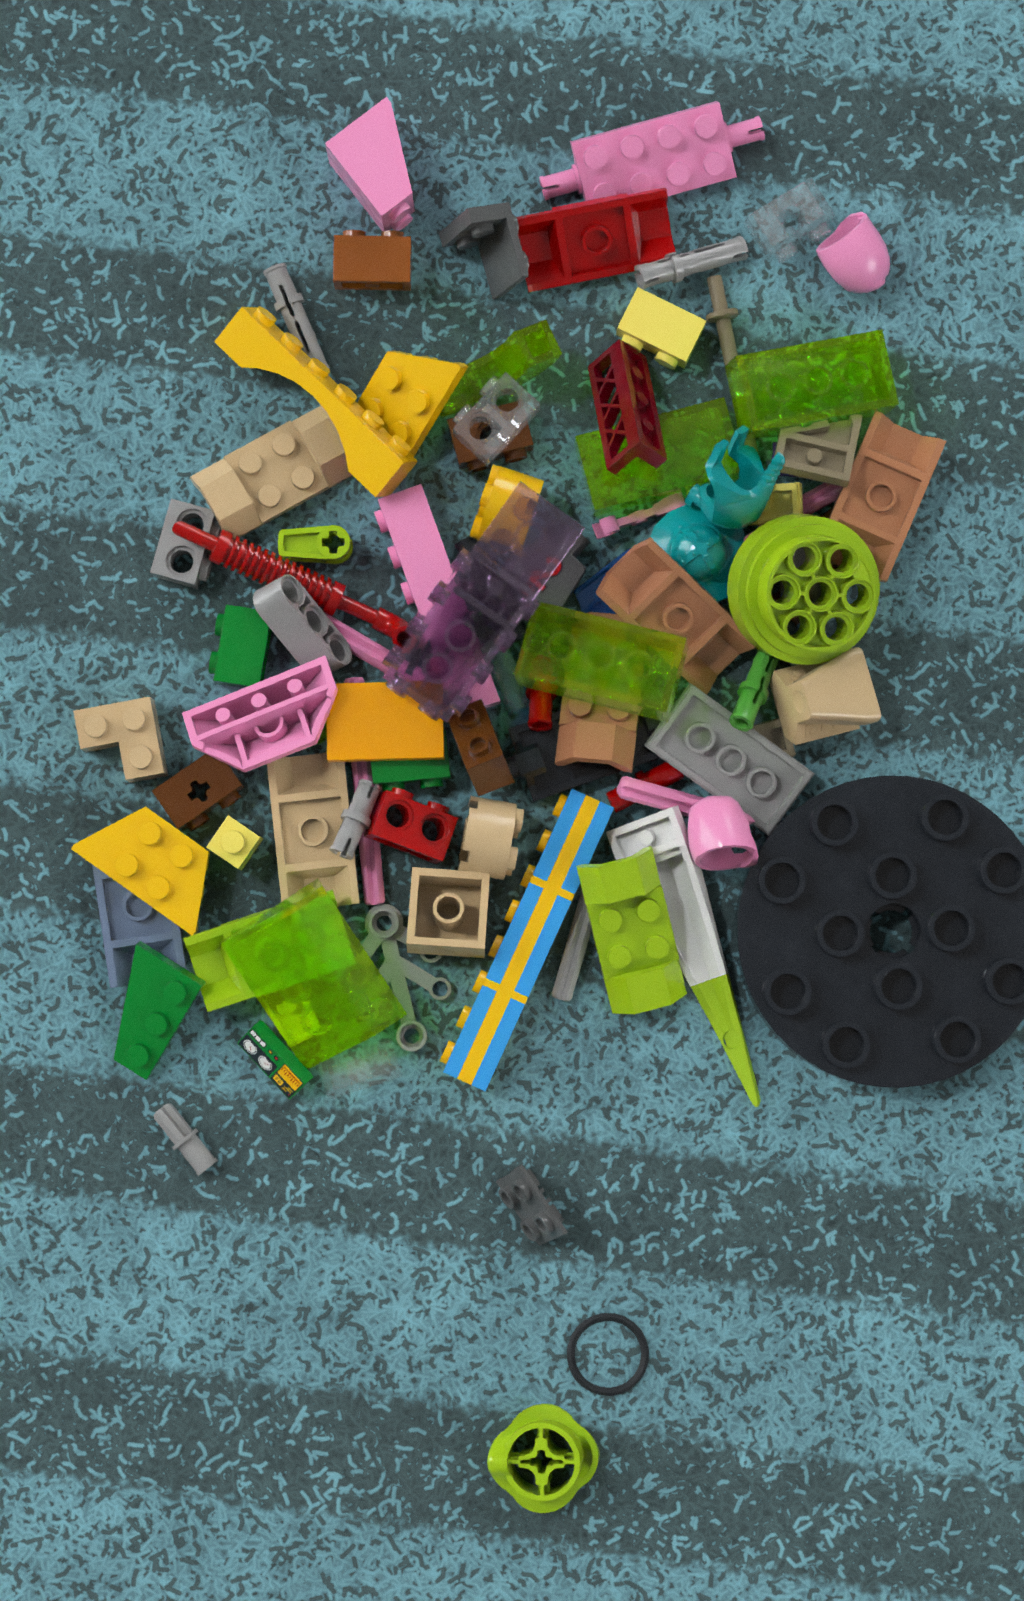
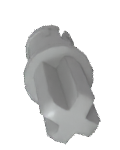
M167 1103L153 1115L154 1119L175 1144L172 1147L173 1150L178 1148L198 1176L218 1161L196 1135L198 1132L197 1128L192 1130L173 1104Z

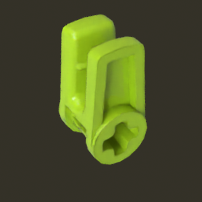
M337 525L282 529L278 533V553L283 556V560L288 558L290 561L340 564L347 561L353 552L352 539L345 529ZM338 536L341 543H344V546H339L337 553L333 554L325 544L332 543V537Z

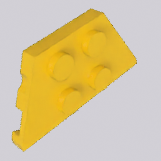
M387 351L357 403L364 410L368 409L377 414L384 422L382 427L391 436L396 435L403 439L411 447L410 454L414 457L469 366L465 363L443 361L434 357L416 356L401 351Z
M143 807L72 846L71 850L190 935L197 933L210 852L148 807Z

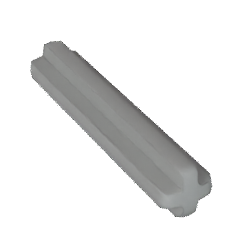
M582 891L552 990L554 998L566 1002L572 999L592 931Z

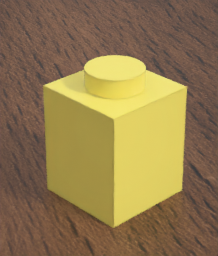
M228 815L206 848L242 871L263 841V838Z

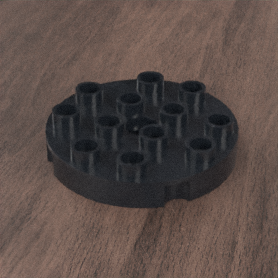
M910 776L867 777L840 784L809 799L788 814L763 841L758 849L757 865L748 867L737 900L735 914L739 951L737 962L748 996L759 1016L770 1031L799 1058L830 1075L858 1084L891 1088L922 1086L945 1080L980 1063L995 1052L1023 1021L1024 846L1013 831L982 803L964 792L928 779ZM892 910L899 913L906 911L909 914L908 921L912 930L909 943L912 946L908 951L902 949L895 953H887L881 950L876 952L872 948L874 943L870 937V926L873 920L870 919V916L873 912L880 914L881 912Z

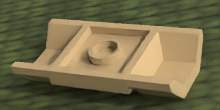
M319 406L229 453L222 460L190 476V479L194 486L202 493L221 530L224 529L233 533L232 538H235L236 536L242 537L346 480L352 474L348 472L346 455L339 433L328 413L322 406Z
M327 752L283 757L268 763L267 771L281 904L294 900L298 901L329 890H333L337 906L360 904L355 852L353 859L349 860L340 857L341 852L334 854L329 850L343 821L340 816L343 810L348 809L350 805L345 762H328Z

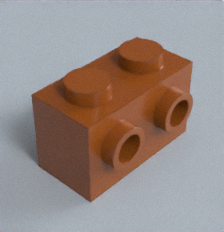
M345 230L343 235H334L333 283L335 289L411 291V236H404L403 232L396 230L382 231L381 236H366V232L361 230Z

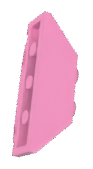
M322 656L185 711L182 715L194 749L246 773L316 745L334 703L338 688L326 656Z

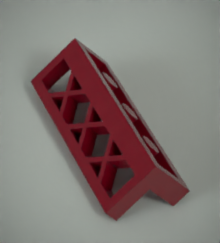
M618 339L588 366L606 469L614 475L636 457H639L656 469L667 460L647 358L621 339ZM610 366L606 377L603 378L602 372ZM615 387L617 388L615 394L611 400V403L608 404L610 395ZM619 413H621L622 415L620 417V420L615 430H613V425L617 419V416ZM626 439L628 446L618 453L623 440Z

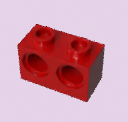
M392 787L391 791L381 792L370 816L371 825L369 829L365 830L363 837L433 864L443 862L458 818L448 814L449 808L442 804L428 801L427 805L414 801V794L406 790ZM390 806L397 808L401 812L402 822L399 827L392 826L387 820L386 814ZM426 820L433 822L437 828V836L433 841L428 840L423 835L422 826Z

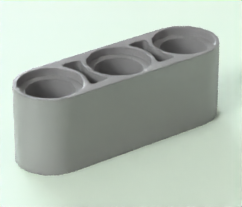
M285 574L254 592L253 604L256 611L300 665L326 656L331 671L334 672L351 662L352 651L347 640L294 576Z

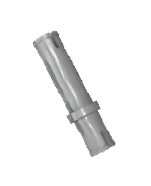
M738 236L685 253L676 254V252H671L657 261L636 265L634 268L635 272H637L634 273L635 279L641 289L672 281V283L681 282L684 277L691 274L747 260L748 254L746 252H748V247L745 239L742 236Z
M279 263L263 271V274L267 278L276 300L274 304L277 313L282 314L289 333L302 342V350L310 358L320 360L330 369L303 308L304 298L302 293H297L287 271L286 263ZM283 288H284L285 293H286V295H287L288 301H287L286 296H285V294H284V292H283ZM289 303L291 304V307H292V309H293L295 315H293L292 310H291V308H290V306H289ZM298 325H300V328H301V330H302V332H303V335H304V337H305V339H306V342H307V344H308V346H309L310 353H309V351H308V348H307V346H306V344H305V341H304V339H303V336H302V334H301V332H300V329H299Z

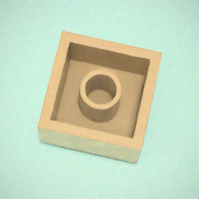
M412 867L406 942L407 953L485 958L490 874Z

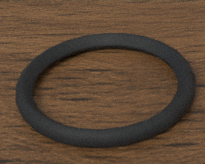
M601 1313L585 1319L576 1327L567 1346V1361L574 1379L583 1388L598 1395L613 1396L630 1390L641 1380L648 1365L649 1349L642 1330L633 1321L616 1313ZM602 1321H614L629 1328L635 1334L641 1349V1360L634 1376L624 1384L611 1388L600 1387L587 1381L580 1373L575 1361V1347L581 1334L589 1326Z

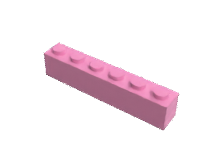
M422 484L378 499L381 510L375 511L374 514L381 533L389 531L394 544L388 547L387 550L394 569L400 567L403 569L407 581L400 583L407 605L415 603L420 617L413 619V622L416 625L420 641L428 639L433 653L426 655L433 677L441 675L446 688L443 690L446 713L479 699H482L486 709L500 704L497 690Z

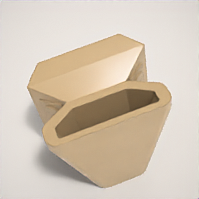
M859 647L851 648L824 663L813 665L799 664L773 672L770 687L785 738L794 745L860 729L859 725L872 724L881 719V711L863 650Z

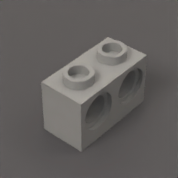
M171 499L150 573L156 578L198 589L200 581L207 582L211 572L212 562L207 558L209 550L175 535L172 527L178 521L187 522L192 518H199L204 522L203 531L218 537L222 530L211 509ZM184 554L192 556L193 565L189 571L178 573L174 570V561L177 557Z

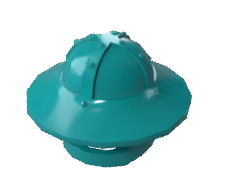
M686 504L668 512L654 526L650 537L718 602L728 598V575L733 559L744 542L745 534L743 530L724 529L715 526L696 505L690 507Z

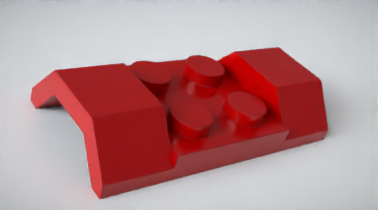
M666 187L630 195L623 193L552 207V210L516 217L519 225L518 236L521 248L526 253L529 262L528 277L525 279L528 293L634 272L636 265L654 262L664 258L668 253L676 252L670 228Z

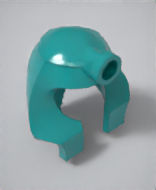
M744 425L735 430L730 443L723 439L715 445L705 464L710 483L703 484L702 486L695 484L685 499V504L690 507L696 505L711 523L724 529H743L758 520L765 509L776 480L785 464V457L782 453L778 452L764 471L756 449L745 445V439L750 429ZM726 450H728V455L738 463L740 469L739 479L735 482L726 473L721 463Z

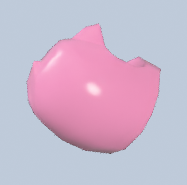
M863 212L850 214L816 249L823 267L845 290L853 293H869L885 284V278L890 270V256L884 240L867 214Z
M707 796L690 808L687 827L688 846L694 863L701 869L720 871L748 868L757 865L758 850L749 826L755 820L743 811L739 802L730 796ZM732 848H743L746 851L744 853H734Z

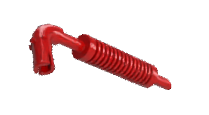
M183 521L176 522L172 527L175 535L212 551L209 561L220 565L222 562L224 563V568H227L229 565L231 566V571L238 569L237 574L241 575L244 572V577L248 578L251 575V580L255 581L257 578L259 579V584L266 582L265 585L285 574H290L302 584L325 614L333 616L336 609H339L371 624L372 629L392 638L394 646L397 649L398 647L401 648V651H409L416 645L417 634L413 628L416 625L413 621L407 622L381 607L376 610L343 595L346 585L336 580L334 583H331L332 579L329 577L324 580L325 575L321 574L318 577V572L316 571L311 574V569L306 568V570H303L304 566L301 564L299 567H296L297 563L294 561L289 564L290 559L286 558L283 561V556L278 555L276 558V553L271 552V554H268L269 550L266 548L261 551V546L259 545L254 548L255 543L250 542L248 545L246 539H243L241 542L239 541V536L232 538L233 533L224 529L216 537Z

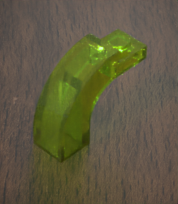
M547 320L513 332L499 347L483 357L466 364L469 367L441 411L440 417H446L466 408L474 409L516 389L555 363L563 353Z

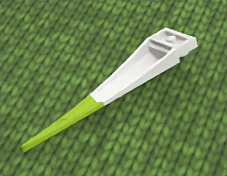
M679 806L670 807L607 831L606 834L616 860L632 856L643 848L652 847L679 955L681 971L717 1034L752 1105L758 1107L761 1102L703 872L694 863L689 851L687 828Z

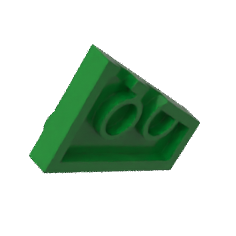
M139 941L135 947L114 1060L147 1080L206 981L142 941Z

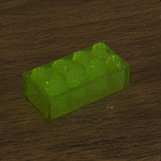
M882 329L737 355L725 366L738 428L744 425L750 429L745 440L777 435L784 428L794 426L808 427L814 422L828 420L829 423L848 420L850 415L854 414L863 415L862 419L873 417L875 411L885 415L899 405Z
M722 397L658 414L667 460L657 469L636 457L614 475L606 469L600 431L596 430L575 436L574 445L593 516L660 500L678 492L686 493L695 484L702 486L703 484L710 483L705 464L715 445L723 439L730 443L734 435L725 398ZM626 439L623 440L618 453L628 446ZM726 450L721 463L732 480L739 479L740 469L738 463L728 455V450Z
M534 601L514 676L519 686L669 722L688 652L687 638Z

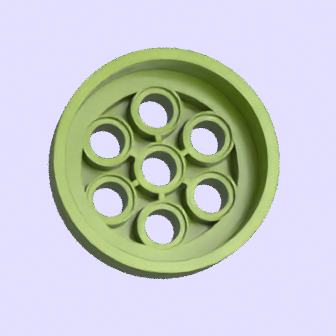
M810 514L784 515L758 527L738 549L728 575V604L738 630L758 650L793 664L813 665L824 663L850 650L867 632L879 603V573L874 557L866 543L846 525L829 518ZM802 547L805 551V560L801 566L796 568L793 563V555L797 549ZM839 549L843 556L842 563L838 568L833 569L830 562L831 556ZM781 581L784 585L783 595L774 601L771 596L772 587L776 582ZM815 583H819L821 595L815 602H811L809 598L810 588ZM856 585L858 597L853 603L849 604L846 598L847 591L851 586ZM798 616L800 627L795 634L789 635L787 630L788 623L791 618ZM831 618H835L837 629L833 635L827 637L825 633L826 623Z

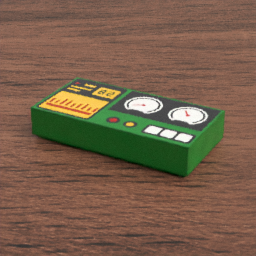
M262 1020L257 1022L237 1043L289 1100L314 1077Z

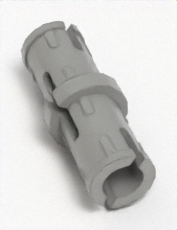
M366 779L359 780L358 787L348 809L343 810L340 816L343 820L333 845L329 849L334 854L341 852L339 856L352 860L354 857V852L364 829H369L372 821L369 817L382 791V787L377 784L371 787L373 782Z

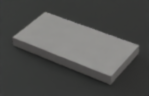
M689 683L644 746L713 796H730L739 802L743 811L755 820L752 824L769 836L815 773L753 728L749 731H741L734 728L729 722L732 713L696 686Z

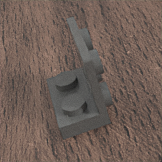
M509 202L467 208L439 232L442 247L457 245L458 250H465L478 245L492 299L501 298L528 277V258L526 253L522 251L518 236V220L512 214Z

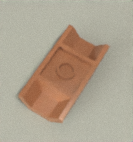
M875 411L853 460L847 488H841L829 519L846 525L860 536L874 557L880 582L886 583L947 441L917 434L894 424L883 413ZM839 549L832 554L830 560L831 564L837 567L840 566L843 559Z
M651 537L634 545L605 574L595 592L688 683L693 684L706 695L710 692L717 676L739 654L755 648L738 630L731 614Z
M589 612L573 618L559 719V733L555 756V765L565 766L580 761L609 764L623 772L632 773L648 643L617 614Z

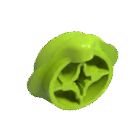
M542 1403L532 1405L521 1411L512 1423L495 1438L488 1453L487 1467L497 1484L506 1490L523 1508L536 1513H549L564 1507L570 1502L576 1492L589 1482L597 1469L600 1452L592 1435L580 1426L566 1410L557 1405ZM537 1428L535 1446L523 1449L521 1452H513L516 1439L524 1432ZM549 1429L564 1437L573 1452L557 1447L552 1441ZM540 1450L545 1451L546 1457L552 1458L547 1466H542V1460L535 1458ZM514 1464H518L519 1468H526L532 1471L538 1487L526 1482L519 1475ZM566 1464L574 1465L573 1474L566 1482L550 1488V1480L554 1469L564 1468Z

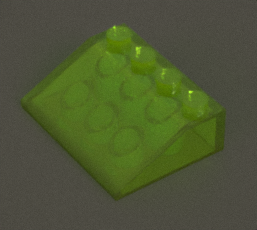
M319 878L220 942L295 1056L307 1069L370 1039L407 1015L403 1005Z

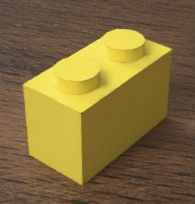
M637 287L617 327L616 335L621 337L622 341L639 353L643 348L655 354L654 360L669 369H675L677 365L685 368L705 328L706 320Z

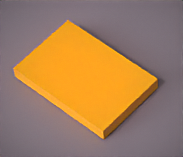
M443 681L336 683L338 692L327 718L328 762L445 760Z

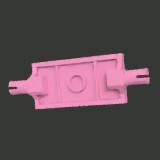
M714 101L570 141L574 164L571 165L569 170L539 177L540 186L545 188L542 189L543 197L547 201L550 198L578 191V194H582L584 200L587 201L623 193L630 195L665 187L668 196L736 178L737 175L731 152H733L734 147L765 140L764 131L758 129L763 127L762 121L759 116H756L749 120L727 125L723 120L720 102Z

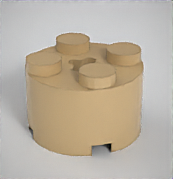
M470 796L468 804L469 814L464 824L458 870L488 873L490 878L504 880L505 875L512 876V871L515 870L518 847L511 845L512 839H517L519 832H521L524 809H518L516 803Z

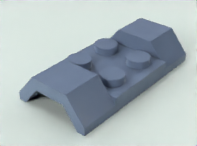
M92 865L110 988L128 986L135 947L139 941L147 944L187 970L182 928Z

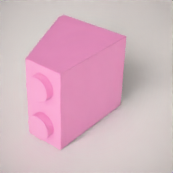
M385 97L327 141L325 146L329 164L382 231L391 229L400 231L413 219L411 214L415 212L414 201L392 104Z

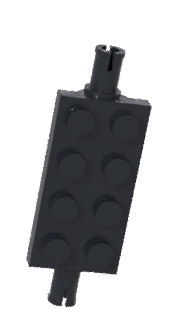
M654 678L643 681L633 767L661 758L645 747L644 744L678 699L667 701L666 698L662 699ZM560 711L552 713L553 725L548 731H533L529 728L528 722L508 729L515 751H512V756L506 758L513 779L521 777L522 781L526 780L533 802L622 772L609 764L576 761L565 766L555 765Z

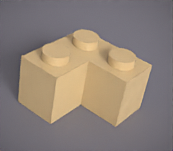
M151 697L73 711L81 750L90 752L119 746L125 780L130 783L168 776L155 700Z

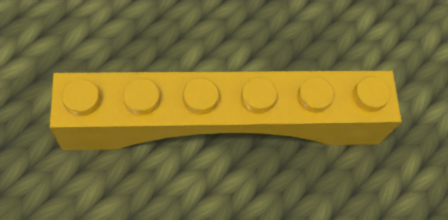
M261 306L241 307L214 342L241 368H258L278 373L296 382L309 392L328 413L339 433L346 455L348 472L374 497L391 495L418 462L410 454L411 447L396 435L391 436L382 427L384 422L377 414L368 409L364 410L355 401L357 396L350 388L341 383L337 384L329 376L330 370L324 363L316 358H310L302 350L303 344L298 338L289 332L284 333L275 325L277 320L272 313Z

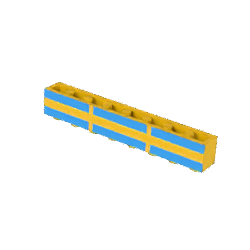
M571 789L569 796L560 795L552 815L558 817L553 831L544 830L536 850L542 852L540 860L536 867L531 864L528 865L520 883L521 886L526 887L525 893L520 902L515 899L512 900L504 918L505 921L510 923L504 937L497 934L488 953V956L494 958L489 972L481 970L472 988V991L478 993L472 1008L465 1005L456 1023V1026L462 1029L456 1043L449 1040L441 1056L440 1062L446 1064L443 1073L486 1091L579 887L580 881L576 866L589 864L614 807L574 789Z

